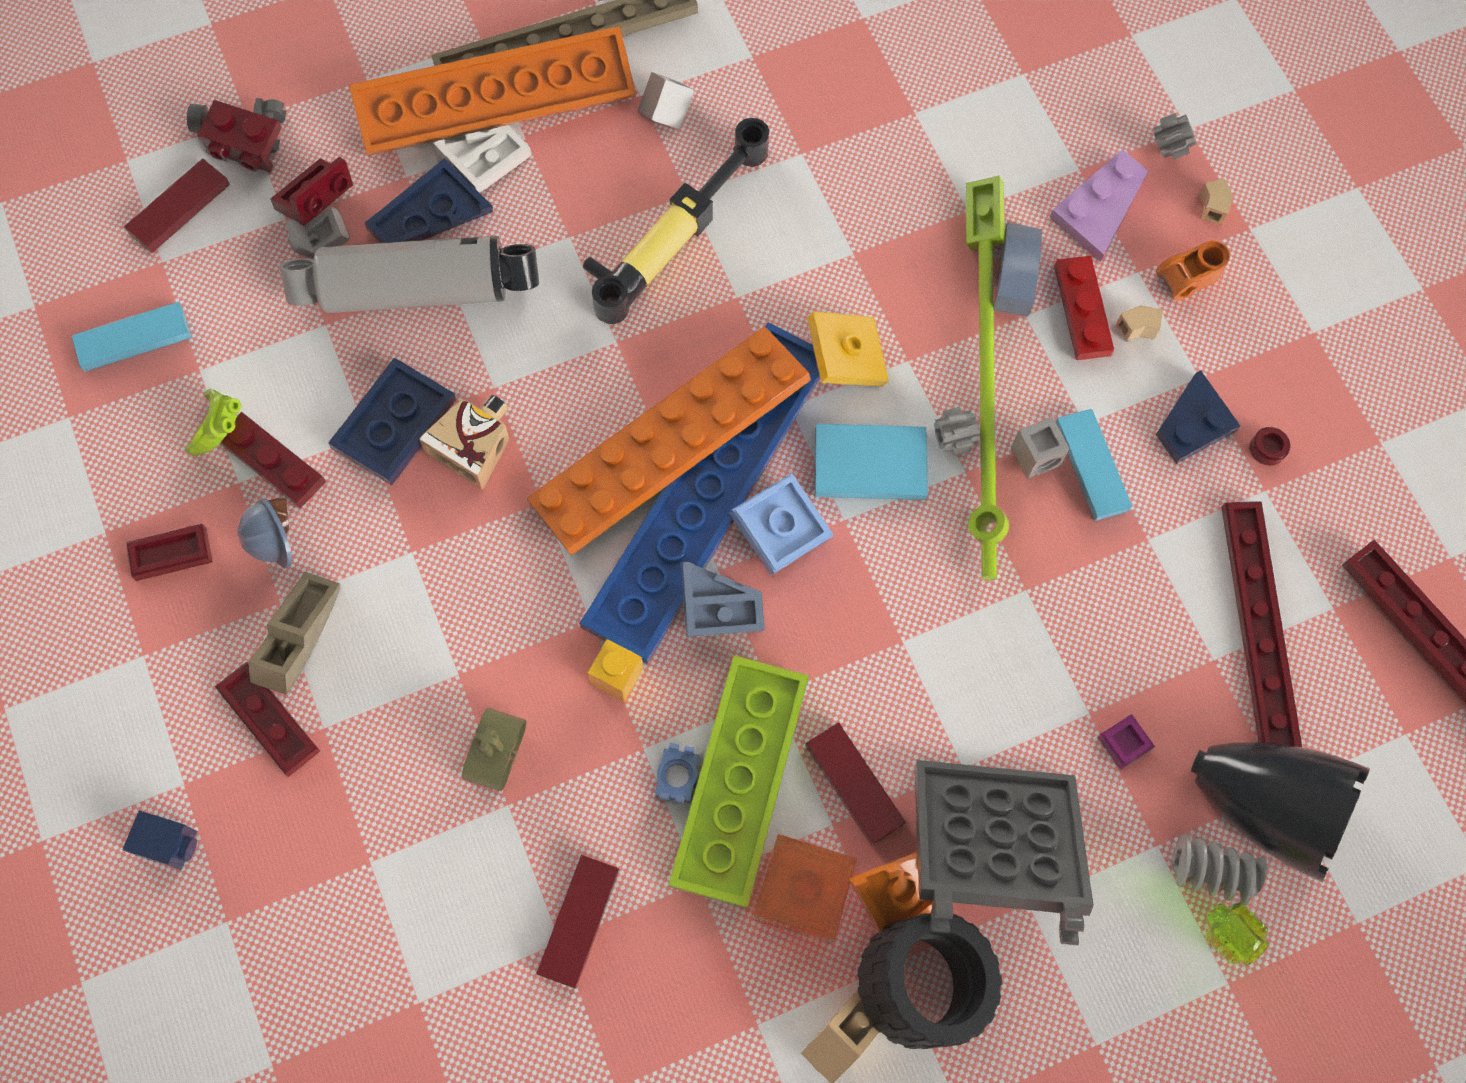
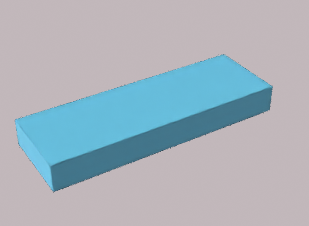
M179 302L72 335L79 365L84 372L192 338L183 307Z
M1088 409L1057 418L1056 424L1070 448L1067 454L1094 521L1129 512L1132 504L1093 410Z

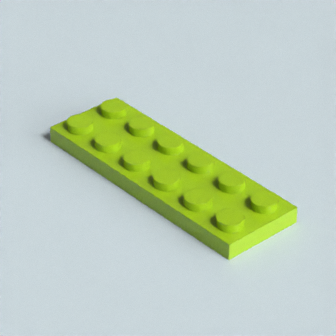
M733 656L668 886L670 888L748 909L809 675Z

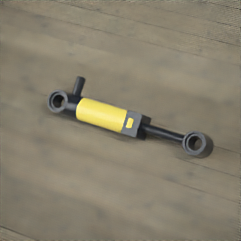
M746 118L738 123L735 128L734 152L699 191L684 183L670 198L669 209L613 271L592 257L585 259L583 269L598 279L592 287V299L596 317L606 324H616L623 321L629 313L630 305L694 234L698 237L713 220V201L710 199L741 164L755 167L765 162L768 157L770 130L763 120ZM610 297L618 299L614 302L604 301L606 298Z

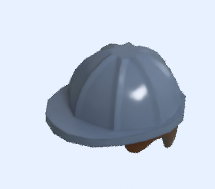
M285 498L257 501L256 504L245 511L239 523L238 536L242 548L258 560L277 562L284 569L291 566L292 554L286 535L289 530L287 500Z

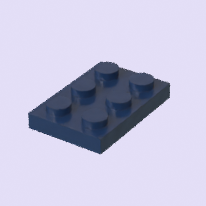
M393 358L328 444L335 452L392 486L422 446L419 440L420 437L443 417L456 401L455 393L400 360Z

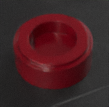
M1275 427L1260 429L1250 442V452L1254 459L1261 464L1270 466L1280 463L1288 455L1291 447L1288 436L1282 430Z

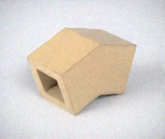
M1225 178L1205 183L1198 195L1204 207L1200 219L1222 225L1233 199L1232 192Z
M1142 305L1121 313L1116 326L1126 342L1137 337L1155 339L1161 327L1163 310Z

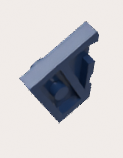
M1200 370L1195 373L1159 428L1156 436L1177 464L1232 435L1241 426Z

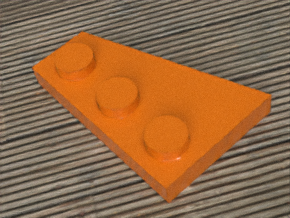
M917 852L848 879L878 933L883 930V927L891 923L931 913L932 901L919 899Z

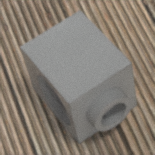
M1053 417L1020 429L1011 446V450L1027 479L1059 467L1070 449Z

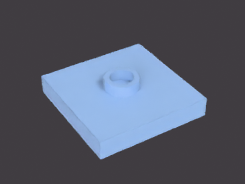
M792 473L729 512L771 576L834 536Z

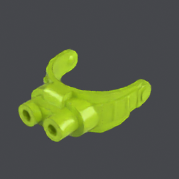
M211 388L205 392L204 397L210 400L209 410L204 422L191 440L190 445H186V453L198 456L210 452L220 444L227 433L234 430L236 413L241 410V403L238 399L223 395Z

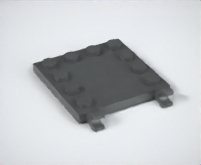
M917 760L914 773L919 899L932 901L931 931L949 933V919H953V903L1060 913V943L1079 945L1078 932L1084 931L1083 915L1090 916L1094 904L1075 775Z

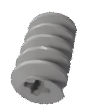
M1185 833L1177 841L1172 862L1173 871L1176 873L1177 886L1182 887L1187 878L1191 877L1192 888L1198 892L1205 881L1208 882V893L1211 896H1215L1220 886L1224 887L1225 900L1231 901L1236 891L1240 892V903L1244 906L1249 904L1252 896H1257L1261 891L1268 868L1267 859L1263 856L1255 860L1254 856L1249 852H1243L1239 855L1235 848L1228 847L1222 850L1221 845L1215 842L1206 846V842L1202 838H1195L1190 841L1189 836Z

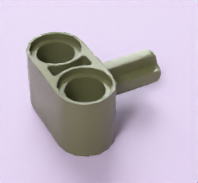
M487 708L480 720L466 757L462 779L502 791L521 745L526 729V720Z

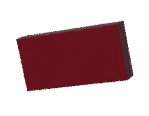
M203 523L126 542L131 576L135 581L212 563L207 528Z

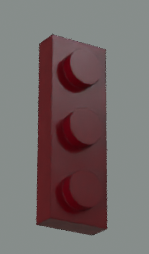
M243 412L236 417L234 430L227 433L220 442V445L298 508H301L326 482L321 474Z

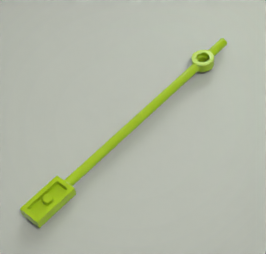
M1000 175L966 183V244L970 250L979 249L981 506L970 515L968 527L970 533L981 543L982 580L986 581L997 579V543L1005 538L1009 530L1007 516L996 506L993 246L1005 244L1004 182ZM996 523L992 531L986 532L989 524Z

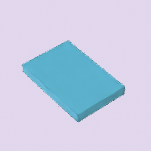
M816 424L815 497L927 499L926 427Z

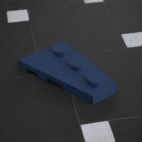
M444 158L367 220L365 226L380 243L422 241L492 213L493 206Z

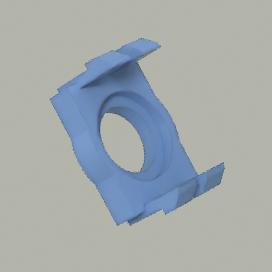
M670 743L669 749L664 748L662 762L657 772L658 782L655 797L665 801L675 800L676 803H691L693 788L697 781L699 754H694L695 747L685 746L684 752L679 751V744ZM673 765H681L688 770L689 779L681 787H673L666 781V772Z

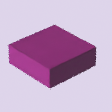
M1132 714L1097 737L1120 770L1155 747Z

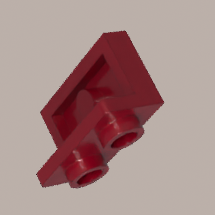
M214 100L197 136L205 146L206 152L217 160L226 161V159H230L251 171L256 172L258 169L271 172L273 164L268 156L282 126L276 119Z
M338 157L332 163H328L320 158L270 198L273 208L305 226L353 186L346 160Z

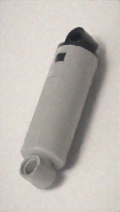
M499 236L321 247L316 250L313 259H293L280 265L287 303L294 306H304L318 302L320 308L326 313L505 301L506 289L525 291L539 285L535 247L528 244H514L502 248Z

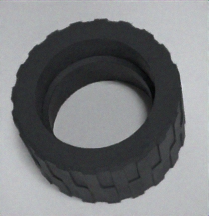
M931 913L900 920L883 927L881 932L876 933L870 939V944L864 949L857 977H859L858 994L863 1003L862 1008L866 1016L872 1021L873 1027L879 1033L884 1034L887 1040L892 1043L901 1044L904 1048L931 1049L962 1045L970 1042V1039L973 1037H978L985 1031V1027L993 1021L996 1015L995 1011L997 1006L1000 1005L1002 975H1000L999 970L1000 964L987 937H984L980 933L979 928L973 923L965 921L963 917L953 914V919H949V933L931 931ZM919 940L930 944L941 953L950 968L953 978V997L950 1007L944 1017L937 1023L926 1019L916 1010L907 995L904 984V965L907 955L912 946Z

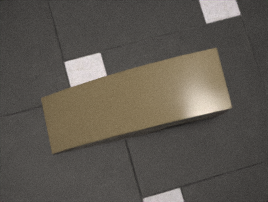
M304 572L267 624L268 635L248 662L250 683L285 695L288 694L324 629L340 591V583Z

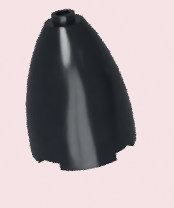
M1235 742L1210 746L1207 753L1199 750L1191 768V772L1197 774L1195 783L1208 801L1243 836L1289 867L1320 882H1323L1329 869L1321 865L1324 857L1333 859L1359 799L1361 790L1353 786L1356 781L1364 784L1370 771L1368 767L1328 753L1292 745L1264 742Z

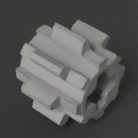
M1173 113L1161 118V125L1154 127L1153 131L1163 158L1172 155L1175 160L1190 154L1189 148L1197 145L1187 115L1177 117V114Z
M960 407L943 411L944 417L935 419L934 423L935 436L940 449H943V452L952 450L954 456L970 452V446L979 443L978 440H980L979 425L974 413H971V410L962 412Z

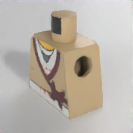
M490 395L481 408L476 407L467 400H460L420 437L419 440L425 454L483 490L509 441L506 426L499 421L508 410L507 404L495 395Z

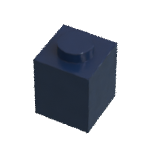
M139 810L122 850L135 856L182 870L184 863L188 862L195 852L197 846L195 836L197 831L185 824Z

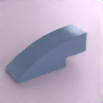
M1007 222L1005 244L1002 247L996 282L995 311L1029 316L1036 294L1042 229Z

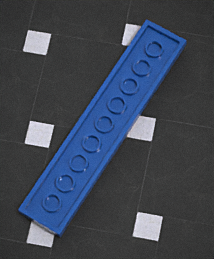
M769 322L765 327L809 372L811 381L662 490L579 623L582 629L605 642L608 639L639 655L645 664H648L684 604L681 562H690L703 569L706 568L734 521L729 512L747 500L820 379L813 345Z

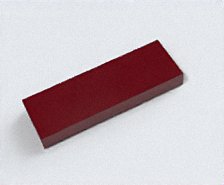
M202 158L130 220L124 228L128 234L153 253L225 190L230 183L223 174Z
M245 662L215 686L221 696L288 777L320 752L319 748L270 689L250 683L248 662Z
M839 722L806 742V748L871 846L906 823Z
M584 855L580 856L536 973L537 975L577 989L620 872L619 868Z

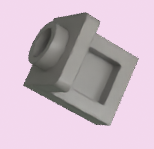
M331 206L314 217L305 226L293 219L285 223L289 233L288 241L293 250L311 259L314 258L316 250L321 247L342 246L350 240L340 211Z

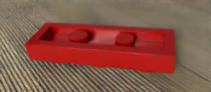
M1092 256L1057 259L1054 269L1076 360L1110 357L1114 352V346Z

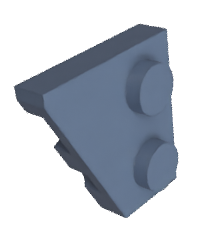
M681 562L686 637L765 631L762 592L703 569L693 563Z

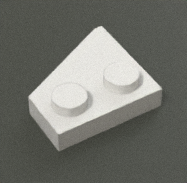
M509 125L493 128L485 133L475 132L466 134V140L445 144L443 139L434 143L436 152L443 159L445 158L479 193L532 156L530 147Z

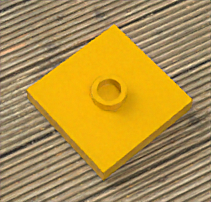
M814 311L807 317L821 383L883 387L889 382L874 317Z

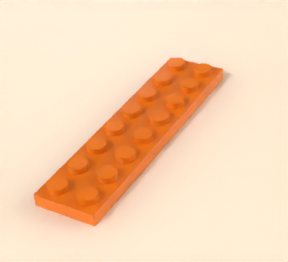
M620 26L348 84L368 156L636 97V90Z
M764 326L528 496L527 500L570 556H572L811 381L809 372Z

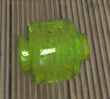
M1222 902L1205 918L1210 924L1205 932L1206 941L1229 964L1236 965L1243 962L1248 966L1257 960L1270 944L1266 940L1268 936L1267 926L1241 902L1234 903L1229 907Z

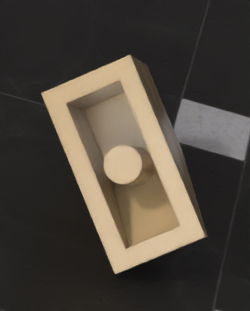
M858 990L801 1052L830 1083H834L863 1054L879 1033L873 1027L872 1021L866 1016L862 1008L863 1003L861 997H859Z

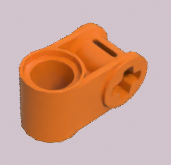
M1206 241L1184 253H1179L1166 259L1157 267L1156 273L1159 277H1164L1173 291L1171 294L1173 300L1180 301L1196 291L1216 283L1230 260V251L1220 241ZM1205 261L1212 262L1215 266L1209 265Z

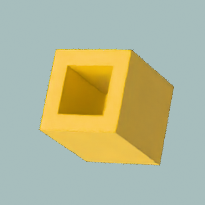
M607 639L587 672L590 684L625 703L643 671L642 657Z

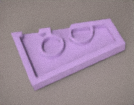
M1122 149L1052 210L1050 218L1101 262L1148 170Z

